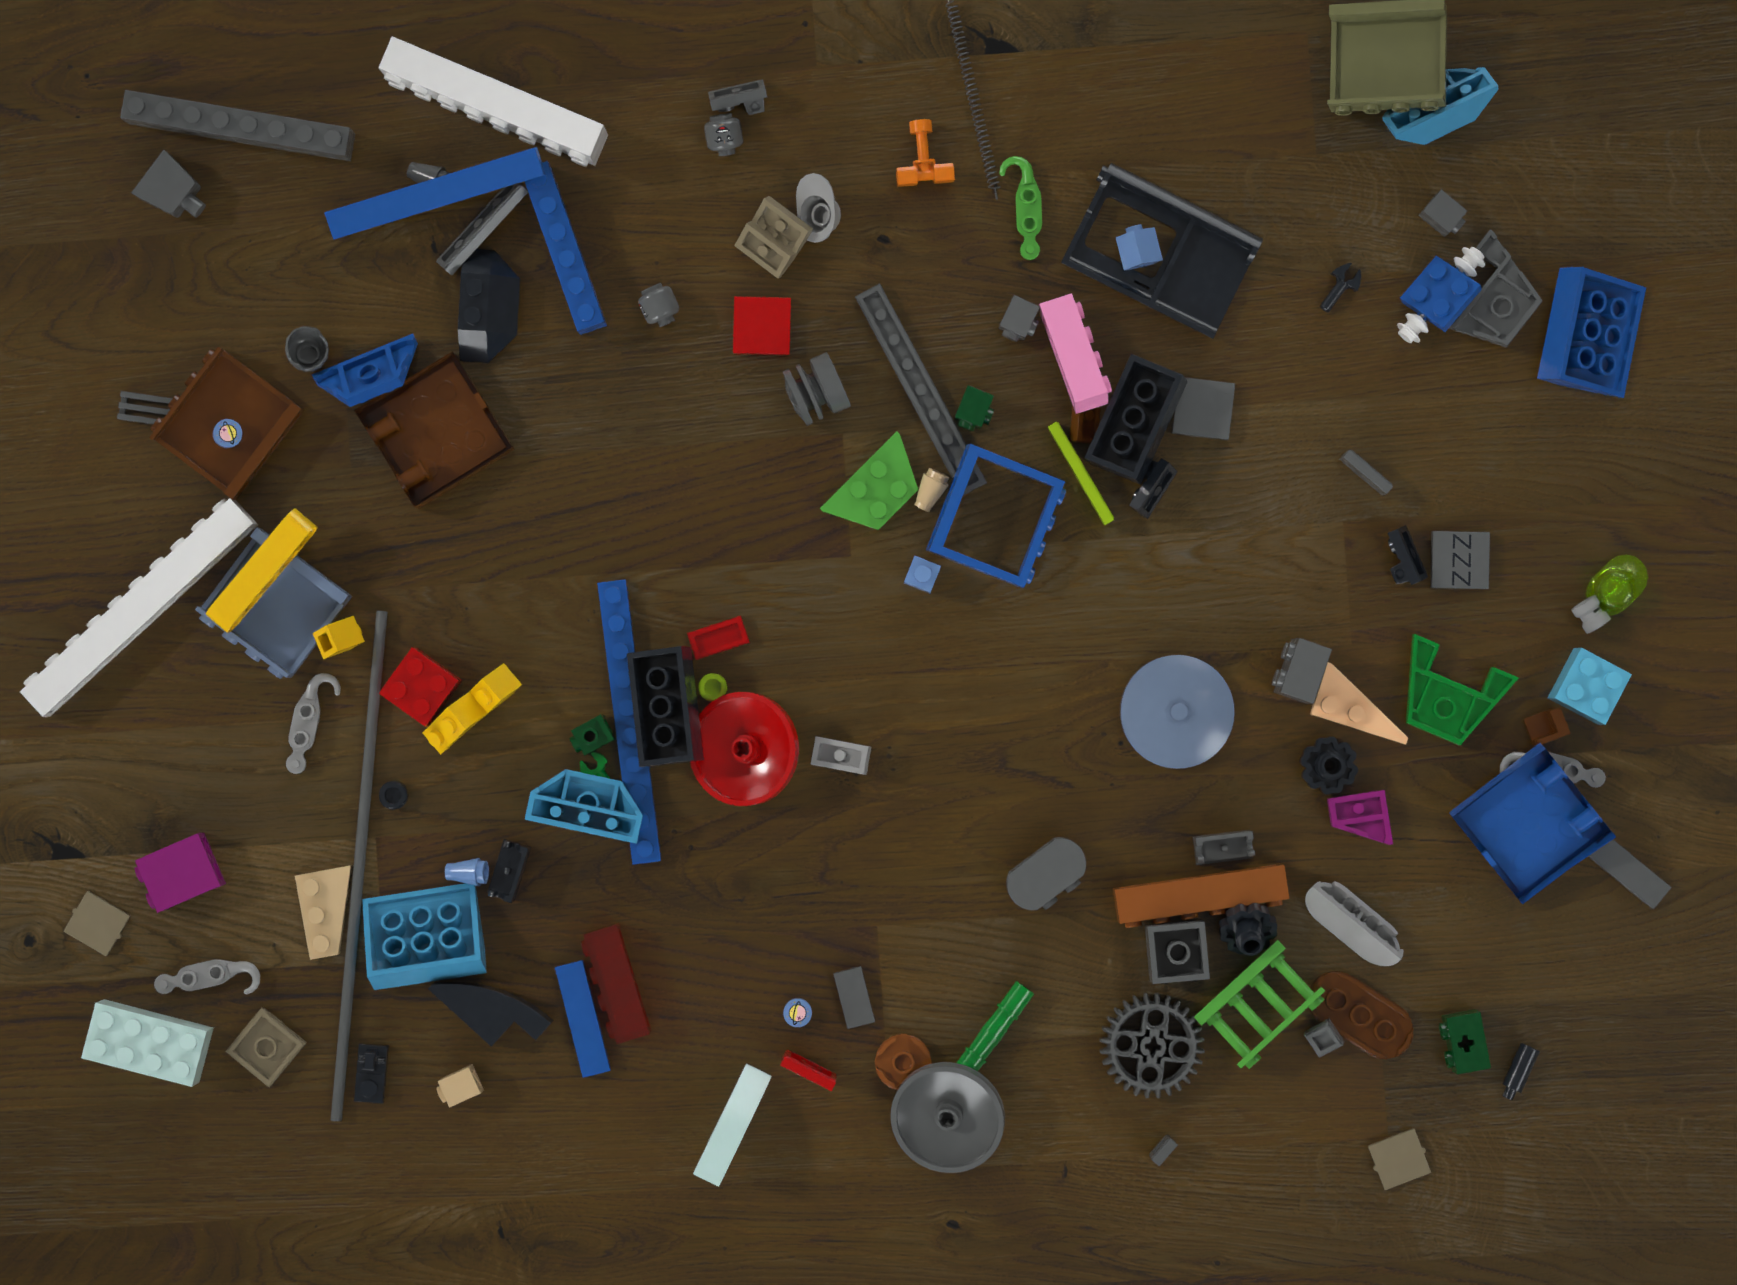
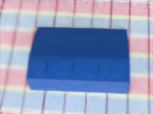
M1584 267L1560 268L1537 379L1570 388L1624 398L1646 287Z

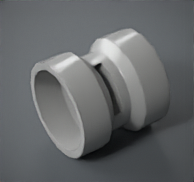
M1596 595L1585 599L1571 609L1574 616L1580 618L1583 622L1582 628L1586 634L1595 631L1611 619L1608 613L1602 611L1599 607L1600 601Z

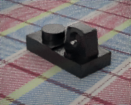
M1162 458L1159 462L1152 460L1145 476L1147 481H1144L1141 488L1134 492L1129 506L1139 515L1148 519L1178 471Z
M1405 525L1389 532V547L1394 554H1397L1398 559L1401 560V563L1390 569L1395 583L1400 584L1410 581V584L1413 585L1428 578L1407 526Z
M359 1044L354 1101L384 1103L389 1045Z

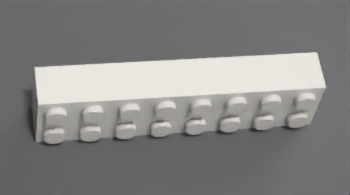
M393 36L379 65L380 71L384 74V79L389 81L388 84L402 91L407 87L415 92V96L430 102L431 98L436 99L441 103V107L456 113L457 109L462 110L467 114V118L482 124L483 120H486L493 125L492 128L504 134H509V131H512L519 135L520 140L528 144L535 145V142L541 143L545 146L546 151L554 155L561 156L562 153H565L571 157L572 162L583 167H587L588 163L593 166L596 165L608 137V133L601 123Z

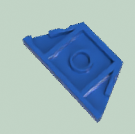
M410 334L314 373L312 377L319 387L347 406L352 407L359 403H364L371 398L403 386L418 345L414 334Z

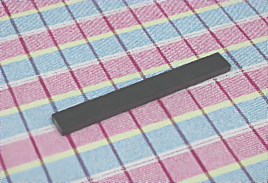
M879 283L855 296V299L953 480L966 443ZM977 463L974 465L963 496L987 483Z

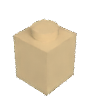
M473 1064L441 1078L438 1081L439 1086L437 1087L441 1101L443 1103L447 1102L449 1108L484 1091Z

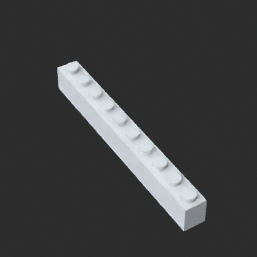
M229 498L227 501L222 499L212 509L214 513L207 520L202 518L191 528L193 532L186 539L182 537L170 547L172 552L169 555L155 560L149 567L151 571L144 578L139 576L128 586L130 590L123 597L121 595L115 597L107 605L109 610L102 616L98 614L92 618L86 625L88 629L81 636L79 634L74 635L65 644L68 648L60 655L58 653L52 655L44 663L46 668L39 674L35 672L24 681L25 687L20 693L42 717L52 716L258 526L256 521L236 500Z

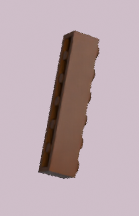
M1281 863L1113 888L1117 921L1120 924L1125 923V928L1142 926L1143 920L1153 919V924L1170 922V916L1181 915L1182 920L1197 918L1198 912L1209 911L1210 915L1225 914L1226 908L1235 907L1238 904H1244L1247 907L1252 903H1265L1266 907L1283 905L1282 900L1289 899L1285 865Z

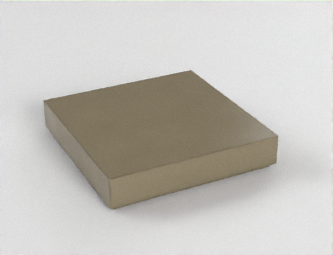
M262 1007L225 1052L266 1086L271 1087L307 1042L265 1007Z

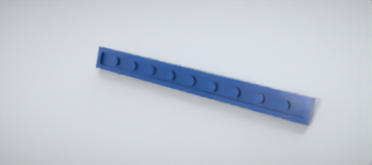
M624 579L597 583L622 782L643 815L637 844L630 842L632 864L658 862L662 860L650 767H639L627 653L635 652L627 581Z

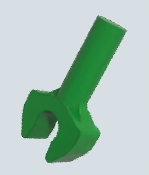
M595 751L591 753L598 763L597 768L594 770L590 769L583 760L580 761V771L582 773L610 778L605 772V765L608 763V760L604 755Z

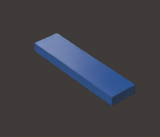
M580 960L556 966L555 970L582 1077L611 1071L584 961Z

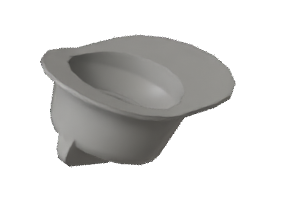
M816 173L805 175L800 180L796 191L797 217L813 228L807 241L817 243L824 241L837 228L841 219V210L835 201L832 186L826 178Z

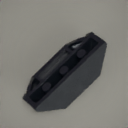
M476 249L462 266L458 316L460 362L490 363L517 336L520 278L495 250Z

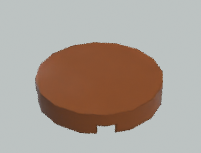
M905 1033L892 1035L884 1040L878 1048L875 1058L876 1072L884 1084L895 1090H898L901 1083L912 1072L932 1063L930 1051L925 1043L916 1036Z

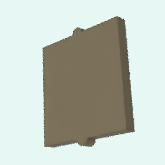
M87 891L79 906L72 910L74 914L63 932L104 956H108L117 939L122 938L121 932L131 915L92 892Z
M1414 1128L1368 1145L1374 1162L1373 1169L1378 1172L1384 1190L1431 1173L1424 1155L1426 1149L1421 1147Z

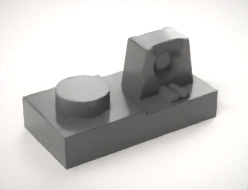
M763 79L708 92L712 111L727 112L734 109V106L744 103L748 115L764 112V98L767 97Z

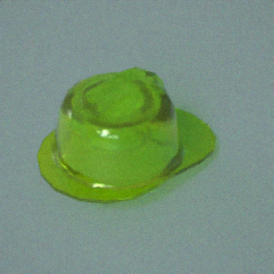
M1616 556L1591 579L1587 586L1586 596L1589 598L1596 595L1600 601L1599 607L1602 611H1606L1609 616L1616 615L1625 610L1643 592L1648 580L1647 569L1642 561L1635 556Z

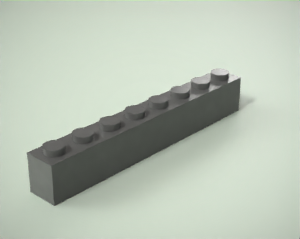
M125 90L120 116L122 120L131 125L351 161L355 133L349 127Z

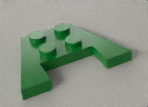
M1412 634L1406 724L1456 745H1461L1519 677L1495 667H1490L1481 691H1476L1431 672L1430 668L1440 644Z

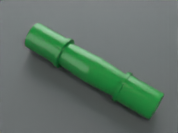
M1016 981L1002 1001L997 1004L998 1009L981 1028L970 1047L966 1046L965 1052L956 1063L979 1071L983 1064L987 1063L985 1059L1002 1040L1014 1019H1019L1018 1016L1032 999L1034 993Z

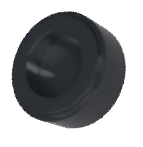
M399 781L387 782L379 791V800L388 809H399L408 801V789Z

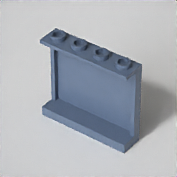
M256 527L250 536L252 538L250 543L202 607L197 606L195 609L201 614L199 619L209 627L214 628L216 625L223 630L206 615V612L270 536L263 529ZM296 555L242 621L230 633L224 631L222 636L234 645L239 642L246 647L245 653L253 660L259 662L262 659L270 665L267 670L279 679H282L283 676L292 678L317 645L312 633L333 623L353 596Z

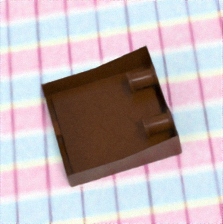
M453 351L405 380L403 386L391 392L381 394L354 410L386 459L412 505L418 509L515 450Z

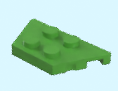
M896 431L820 510L824 513L879 530L918 491L900 434Z

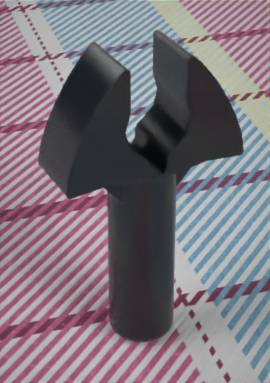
M1352 263L1344 264L1331 273V275L1336 277V284L1320 305L1323 311L1330 312L1346 289L1351 288L1354 292L1359 289L1361 282L1360 269L1352 280L1344 282V273Z

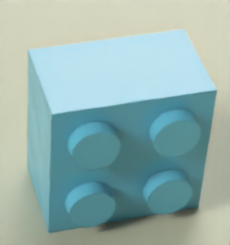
M1573 648L1548 699L1597 725H1606L1632 674L1583 648Z

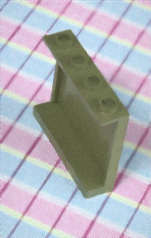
M1400 0L1329 5V17L1331 19L1330 100H1327V104L1331 112H1335L1337 115H1350L1352 111L1377 114L1381 110L1392 109L1393 112L1403 113L1408 112L1410 108L1436 111L1439 107H1446L1447 5L1445 0Z

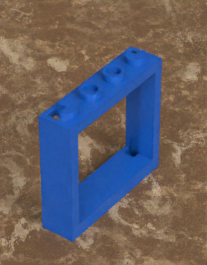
M967 444L926 551L1014 586L1024 588L1025 584H1030L1034 577L1035 568L1032 566L1035 558H1040L1044 551L1046 542L1042 540L1046 530L1051 531L1056 516L1053 515L1056 504L1060 505L1064 499L1066 489L1063 486L1065 481L973 444ZM978 457L1051 486L1050 493L1017 576L943 547Z

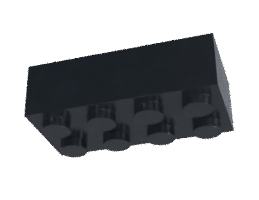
M1131 354L1085 455V459L1096 467L1142 485L1186 387L1187 380L1180 373Z
M677 646L627 653L639 767L704 760L691 647Z

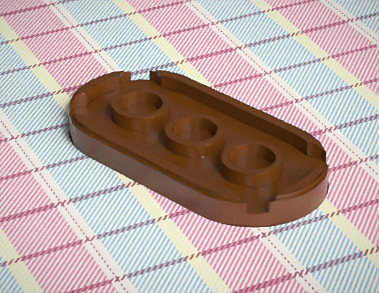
M1331 971L1319 976L1310 988L1314 993L1320 987L1325 990L1321 995L1325 1000L1313 1011L1309 1008L1313 1017L1320 1023L1330 1019L1341 1037L1375 1058L1388 1059L1403 1054L1411 1045L1414 1034L1409 1014L1403 1008L1345 972Z

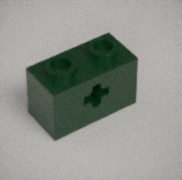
M1473 1009L1441 1015L1443 1023H1439V1031L1442 1040L1447 1042L1448 1051L1444 1052L1447 1068H1452V1072L1457 1075L1490 1069L1491 1065L1481 1012ZM1462 1036L1469 1039V1042L1465 1043V1049L1458 1045V1042L1462 1041Z

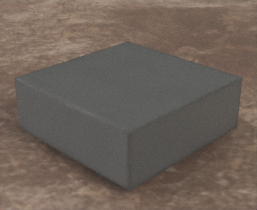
M1330 1019L1305 1030L1304 1036L1319 1058L1344 1045L1343 1038Z
M1167 1134L1149 1153V1156L1153 1162L1160 1166L1178 1144Z

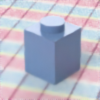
M1141 224L1131 226L1125 229L1126 234L1116 237L1124 270L1144 268L1163 260L1155 227L1143 229Z
M914 556L904 584L930 594L941 566Z

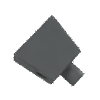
M165 150L161 152L131 192L142 201L176 218H179L184 210L197 218L206 207V204L196 197L201 186Z

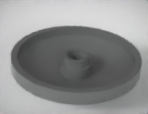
M938 1062L915 1070L901 1083L892 1102L891 1126L898 1144L912 1160L934 1171L957 1173L968 1171L981 1165L995 1152L1005 1127V1110L998 1091L984 1075L962 1064Z

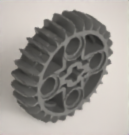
M1144 993L1143 1001H1139L1133 995L1134 1004L1130 1005L1123 1000L1122 1003L1125 1009L1121 1011L1115 1007L1114 1011L1117 1017L1107 1016V1020L1112 1025L1111 1027L1103 1026L1102 1030L1108 1034V1037L1099 1038L1100 1042L1107 1044V1047L1099 1050L1101 1054H1108V1057L1103 1059L1102 1063L1103 1065L1111 1064L1112 1067L1107 1070L1108 1075L1117 1073L1118 1075L1114 1082L1119 1084L1124 1080L1123 1089L1127 1091L1133 1086V1094L1135 1096H1138L1141 1089L1144 1090L1145 1098H1149L1151 1091H1154L1156 1097L1160 1098L1161 1090L1163 1089L1171 1096L1170 1087L1175 1086V1088L1181 1091L1182 1088L1179 1082L1183 1080L1189 1084L1191 1081L1187 1074L1190 1072L1197 1075L1198 1073L1192 1066L1194 1063L1202 1064V1061L1196 1057V1054L1205 1053L1203 1048L1197 1047L1198 1043L1205 1041L1203 1037L1196 1036V1033L1202 1031V1027H1193L1192 1024L1196 1021L1194 1015L1189 1018L1186 1017L1190 1009L1185 1007L1180 1011L1181 1001L1176 1000L1171 1005V997L1169 995H1166L1163 1001H1160L1159 993L1154 994L1153 1000H1150L1148 994ZM1152 1010H1160L1162 1012V1019L1157 1024L1148 1022L1147 1017ZM1142 1011L1139 1030L1121 1028L1129 1017ZM1169 1014L1181 1023L1186 1036L1168 1033ZM1160 1031H1161L1162 1036H1163L1165 1039H1169V1040L1167 1041V1044L1165 1043L1164 1039H1163L1161 1036H1159V1035H1160ZM1122 1035H1127L1131 1038V1044L1126 1049H1119L1116 1046L1117 1039ZM1135 1036H1140L1138 1044ZM1154 1036V1040L1159 1044V1047H1154L1153 1052L1150 1054L1145 1044L1150 1043ZM1179 1041H1184L1187 1043V1051L1183 1055H1175L1173 1053L1174 1045ZM1137 1046L1139 1047L1141 1053L1145 1055L1144 1060L1142 1055L1136 1051ZM1118 1055L1136 1058L1135 1077L1123 1068ZM1165 1061L1183 1063L1173 1075L1163 1079ZM1146 1067H1154L1156 1069V1076L1150 1081L1142 1079V1071Z

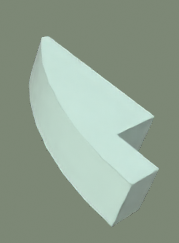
M746 1063L693 1172L694 1175L719 1187L772 1077L771 1075Z

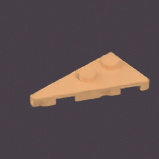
M1327 663L1310 715L1406 744L1408 737L1332 663Z

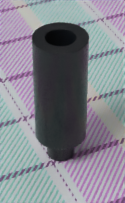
M1520 1043L1502 1083L1506 1086L1503 1097L1513 1101L1517 1091L1522 1093L1540 1051Z

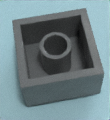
M1301 638L1291 639L1289 643L1286 642L1281 653V659H1284L1282 668L1275 671L1271 685L1275 686L1273 693L1305 704H1314L1332 649Z
M1203 920L1145 924L1149 979L1152 984L1210 979L1206 930Z

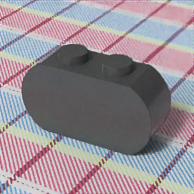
M1054 837L1008 872L1006 887L1011 899L1018 906L1027 910H1038L1041 907L1046 910L1058 901L1056 896L1063 890L1069 893L1081 884L1079 878L1084 875L1086 869V859L1082 849L1067 838Z

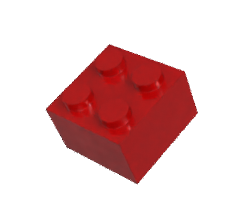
M412 647L379 694L424 727H428L463 680L417 647Z

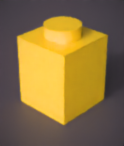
M354 616L328 624L312 633L323 659L351 650L365 642L361 628L356 623Z

